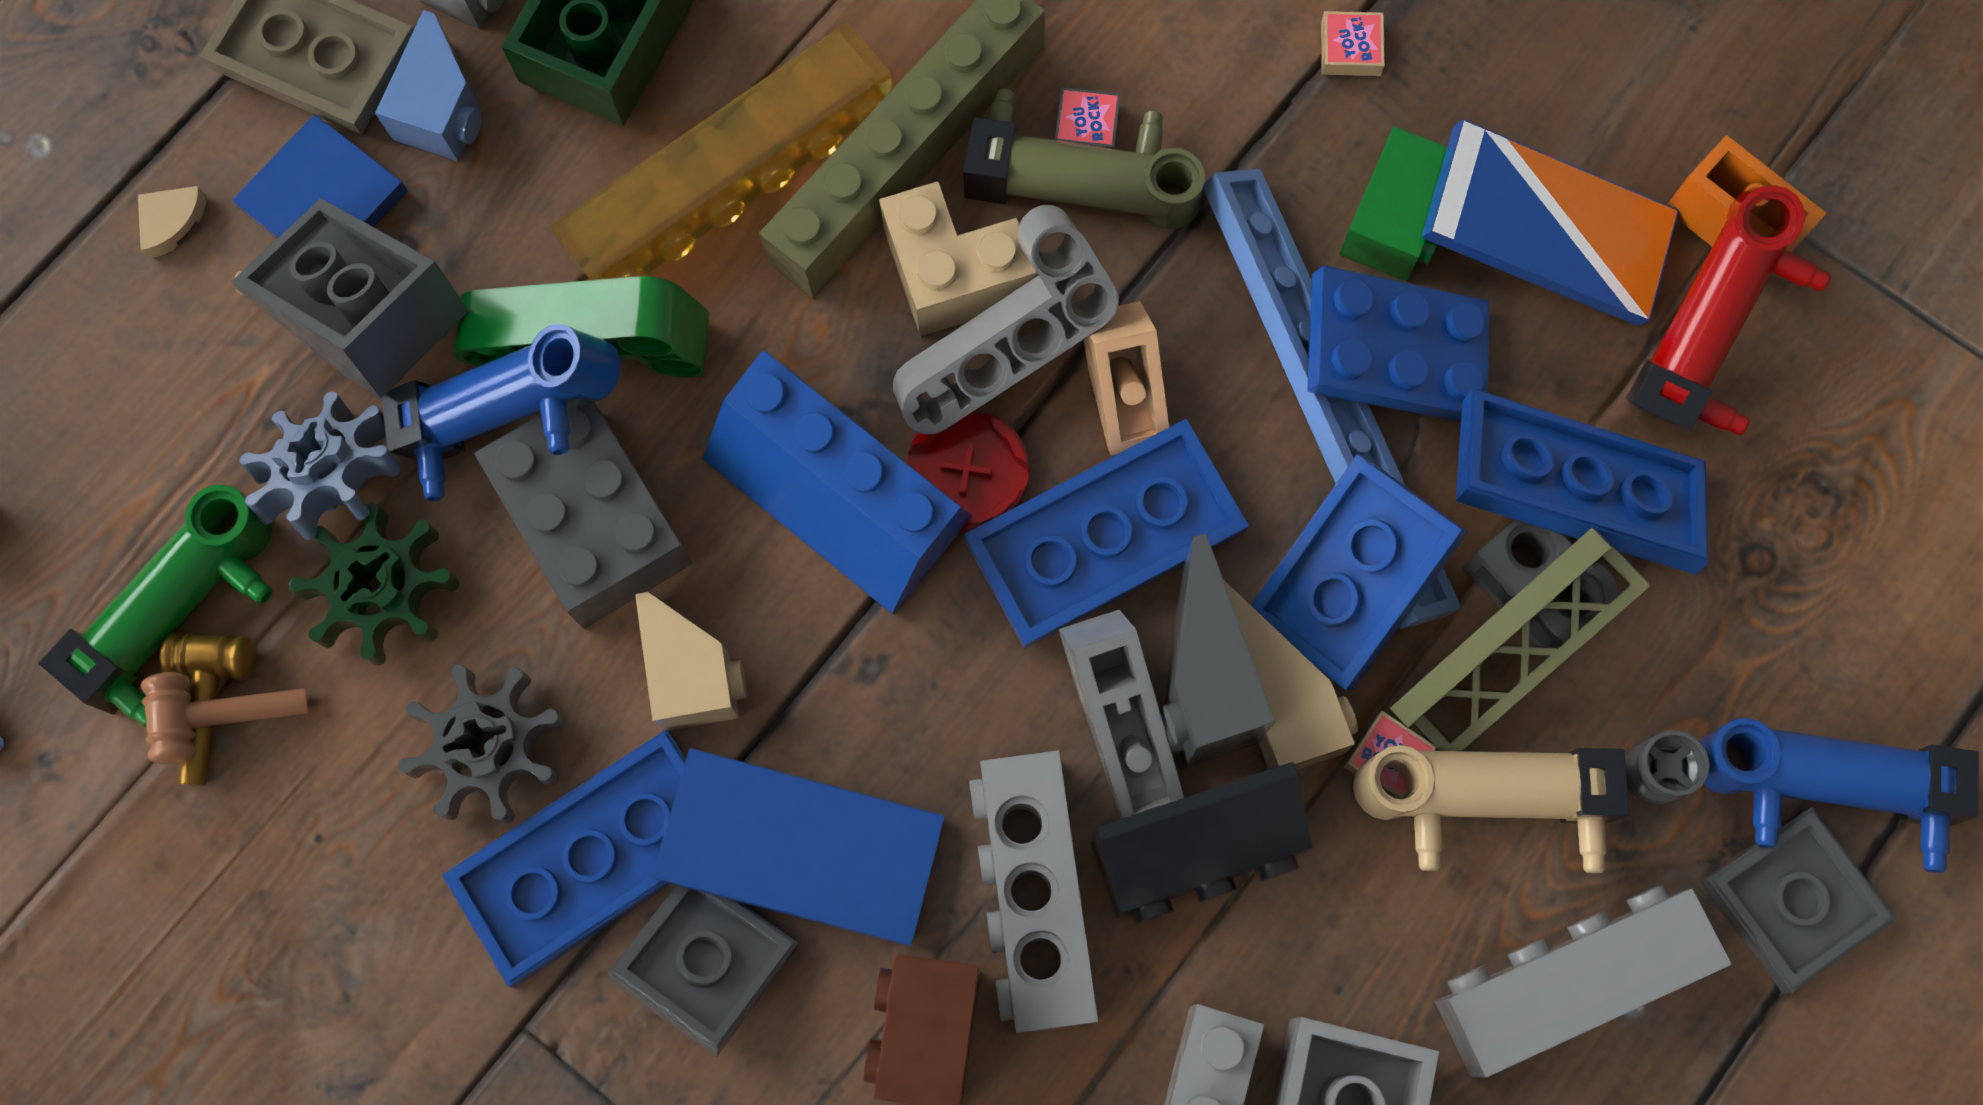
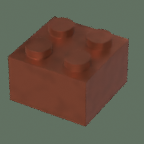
M895 954L893 969L880 968L874 1010L886 1013L882 1040H869L863 1078L864 1082L875 1083L873 1099L911 1105H963L981 975L979 965Z

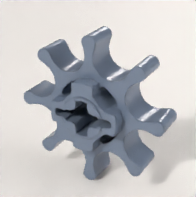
M332 391L325 394L323 409L320 415L315 418L305 419L302 425L294 424L285 411L276 412L272 416V421L284 435L283 439H277L273 450L268 453L254 454L247 452L239 460L240 464L256 483L267 482L263 488L246 497V505L266 525L272 523L281 512L291 508L287 514V519L305 540H310L316 536L317 522L320 516L325 511L335 510L337 505H346L358 520L368 517L370 510L357 494L358 490L363 489L367 479L373 476L386 475L394 477L401 471V466L385 445L372 447L377 441L386 437L384 415L378 406H369L358 418L349 421L352 413L339 395Z

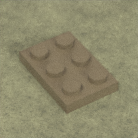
M234 0L199 57L213 71L362 135L378 108L414 28L412 25L353 0Z

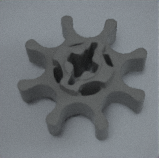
M456 664L451 669V675L458 685V697L450 709L434 713L416 701H412L407 705V715L419 722L430 724L433 729L434 739L426 753L419 757L403 758L400 760L398 767L403 774L415 779L430 770L440 769L444 772L447 787L444 795L433 807V811L437 816L447 820H455L459 814L461 803L467 795L475 791H485L491 801V816L507 824L515 818V813L508 803L507 792L509 786L516 778L521 775L532 774L549 786H554L559 781V774L555 770L535 763L532 758L531 748L539 734L548 730L562 729L566 723L565 718L552 708L547 709L536 717L526 718L521 716L518 710V701L522 692L530 685L531 678L518 667H512L508 670L505 684L499 692L483 697L478 695L476 691L475 674L464 665ZM493 712H500L505 714V716L497 719L494 718ZM486 731L494 739L484 743L486 754L480 756L473 752L472 749L481 745L482 738L480 734ZM471 768L472 776L463 775L461 770Z

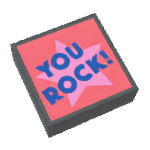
M1061 87L1055 140L1114 149L1121 93Z

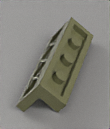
M1593 526L1392 705L1390 709L1407 727L1414 723L1439 751H1462L1647 590L1651 584ZM1601 556L1630 583L1610 603L1580 602L1581 574ZM1573 582L1572 601H1552ZM1543 608L1572 610L1571 637L1560 647L1530 646L1531 618ZM1580 610L1600 611L1579 629ZM1522 627V645H1503L1505 641ZM1492 653L1521 654L1520 682L1510 691L1481 689L1482 662ZM1530 654L1550 655L1529 673ZM1473 671L1472 689L1454 688ZM1443 696L1472 698L1471 725L1453 741L1425 713ZM1481 698L1499 699L1480 716Z

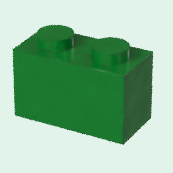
M1392 127L1339 255L1406 282L1417 261L1425 265L1429 264L1437 244L1423 239L1421 236L1447 150L1446 146L1398 127Z

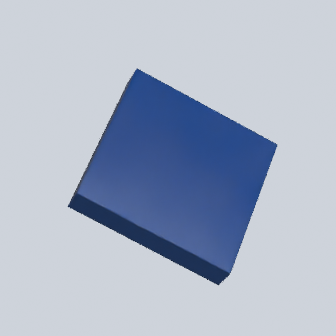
M314 114L243 187L232 201L241 211L275 238H278L320 198L375 227L408 190L402 181Z

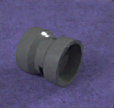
M1678 730L1660 732L1631 748L1626 755L1627 787L1634 796L1643 802L1656 805L1669 803L1679 797L1687 796L1701 788L1708 777L1710 763L1707 751L1698 739L1687 732ZM1653 761H1655V763H1654L1655 772H1654V773H1653V769H1652Z

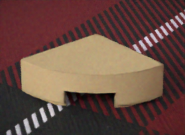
M199 186L138 195L140 248L149 258L158 257L173 251L179 246L176 242L190 230L195 222H200L206 207V194Z

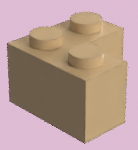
M938 181L879 199L883 229L920 337L970 321L1036 277V270L1021 249L1017 239L1019 226L1017 217L957 236Z

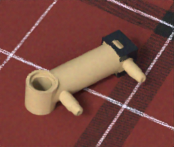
M1397 745L1387 747L1365 761L1355 773L1353 782L1356 801L1363 811L1372 817L1390 820L1401 816H1414L1415 851L1418 853L1419 868L1422 871H1438L1441 867L1440 853L1443 850L1441 817L1545 818L1560 819V823H1578L1579 853L1583 857V870L1586 873H1603L1606 869L1605 855L1607 853L1605 823L1629 816L1624 749L1577 748L1568 753L1417 751L1412 747ZM1383 767L1394 768L1405 778L1407 789L1403 799L1391 797L1382 788L1380 775Z

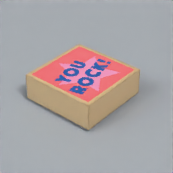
M1324 11L1321 20L1322 75L1381 76L1385 66L1384 16L1382 12Z
M1380 711L1343 767L1355 774L1365 761L1391 746L1403 745L1412 747L1417 751H1435L1437 747L1385 712ZM1383 767L1380 775L1382 788L1391 797L1403 799L1407 789L1405 778L1396 769Z

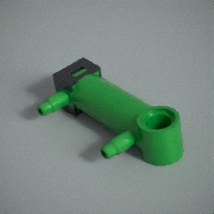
M219 484L203 488L193 496L187 505L185 523L83 633L70 628L38 664L84 704L112 715L120 709L130 719H136L141 725L147 727L145 706L142 704V700L146 696L137 689L144 679L137 672L162 646L164 639L170 633L176 631L223 578L240 593L251 597L256 603H265L272 596V588L263 581V577L244 562L264 551L271 538V523L263 524L245 503L247 496L229 485ZM238 512L235 526L229 532L220 534L221 525L224 520L231 514Z

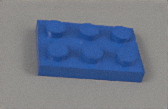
M1325 265L1312 274L1307 392L1461 422L1462 401L1469 391L1473 388L1488 393L1489 301Z
M1357 454L1251 606L1316 668L1344 690H1354L1469 531L1369 459Z

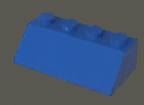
M764 350L723 400L703 456L705 462L892 614L897 612L973 516Z

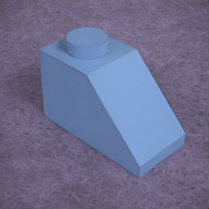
M423 10L375 114L393 141L459 162L467 143L471 144L480 131L482 110L436 15Z

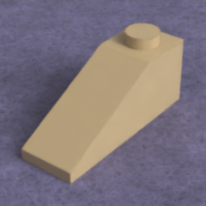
M1223 580L1275 723L1259 742V747L1268 770L1293 762L1296 770L1345 754L1355 744L1352 734L1358 732L1355 714L1348 699L1345 696L1337 698L1332 682Z

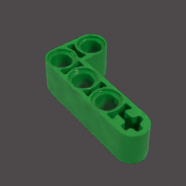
M635 276L472 290L461 294V300L469 311L457 322L453 356L465 364L478 367L528 347L541 330L549 325L560 323L610 342L617 349L620 359L635 358L658 374L670 377L691 378L702 375L704 372L710 312L679 285L663 278Z

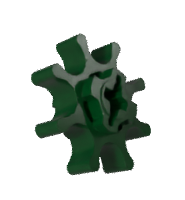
M368 503L366 506L369 508L370 514L365 518V531L354 542L339 543L336 536L323 526H317V534L313 539L330 551L331 560L329 567L325 573L317 578H292L289 581V588L305 600L318 596H327L329 600L327 616L321 623L309 630L308 635L311 640L324 648H331L339 635L346 629L353 627L361 628L364 639L360 655L375 666H380L386 661L383 647L385 636L395 626L402 624L410 625L415 634L427 642H432L437 638L438 631L420 618L418 611L419 603L423 596L431 590H456L459 587V580L446 568L432 572L420 570L419 559L421 553L439 538L438 531L427 521H417L409 535L403 539L396 541L387 540L385 531L389 520L388 514L377 504ZM377 577L382 584L373 592L368 584L371 579Z

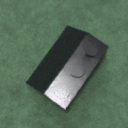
M1293 762L1099 826L1092 840V845L1117 918L1133 913L1136 924L1173 912L1171 899L1194 891L1199 903L1237 890L1233 878L1258 870L1261 880L1266 881L1300 868L1296 857L1303 855L1312 848L1299 777Z

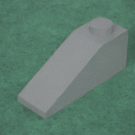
M1120 609L1060 628L1059 633L1075 687L1121 819L1184 798L1136 628Z

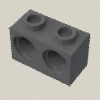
M1514 519L1480 549L1462 569L1501 609L1572 546L1570 543L1571 538L1570 536ZM1522 544L1531 549L1536 557V568H1527L1520 565L1512 555L1511 545ZM1597 561L1581 574L1580 602L1610 603L1620 594L1615 589L1616 582L1611 573ZM1573 582L1564 590L1572 593ZM1543 608L1531 618L1530 640L1536 646L1560 647L1571 637V615L1563 609ZM1582 610L1579 618V629L1600 611Z

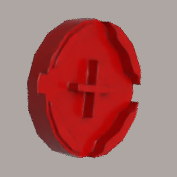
M970 413L952 426L936 434H922L918 432L908 450L906 462L973 515L958 534H965L1022 503L1029 484L1028 454L1018 433L997 416L985 413V415Z

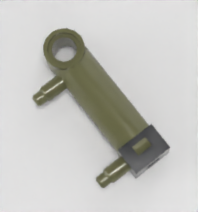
M1000 88L996 91L989 119L973 118L963 170L964 196L966 199L1006 205L1008 195L1143 215L1155 226L1164 229H1178L1188 225L1197 215L1205 184V169L1200 159L1190 151L1182 148H1166L1160 151L1163 136V115L1159 111L1149 110L1144 114L1143 124L1139 128L1136 152L1016 134V123H1012L1015 111L1013 106L1015 94L1009 88ZM1165 183H1175L1184 188L1186 192L1180 195H1170L1162 191L1159 186Z

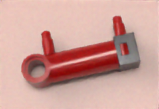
M1770 185L1750 188L1738 195L1729 208L1726 223L1650 361H1645L1626 396V399L1631 404L1689 431L1692 430L1698 419L1721 431L1727 430L1738 436L1746 432L1750 424L1749 418L1736 412L1735 408L1710 397L1713 391L1709 387L1772 273L1801 287L1807 286L1818 292L1824 291L1831 280L1830 273L1818 268L1815 263L1786 250L1787 246L1793 243L1801 233L1805 222L1804 206L1795 193L1785 187ZM1762 200L1773 202L1781 212L1779 227L1773 234L1767 237H1761L1754 233L1749 224V215L1752 208Z

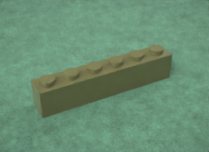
M975 0L759 232L767 263L813 299L883 223L879 199L914 189L972 126L973 118L980 117L995 101L996 91L1000 88H1006L1044 47L1045 9L1032 0Z

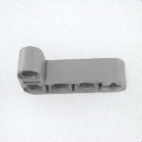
M1053 205L1038 206L1031 209L1022 218L1018 226L1017 239L1021 249L1036 270L1037 277L910 359L897 370L893 379V392L906 424L914 431L922 434H936L947 429L1105 326L1114 317L1119 303L1116 287L1083 234L1061 208ZM1055 232L1065 233L1063 242L1057 249L1051 252L1039 251L1042 241L1048 235ZM1095 283L1092 294L1086 299L1071 301L1075 290L1081 285ZM1033 318L1043 319L1040 328L1034 333L1018 335L1020 327L1026 321ZM985 353L991 355L988 362L978 369L965 368L966 363L973 356ZM950 373L953 374L956 380L952 385H950L947 375ZM927 392L931 397L923 400L920 394Z

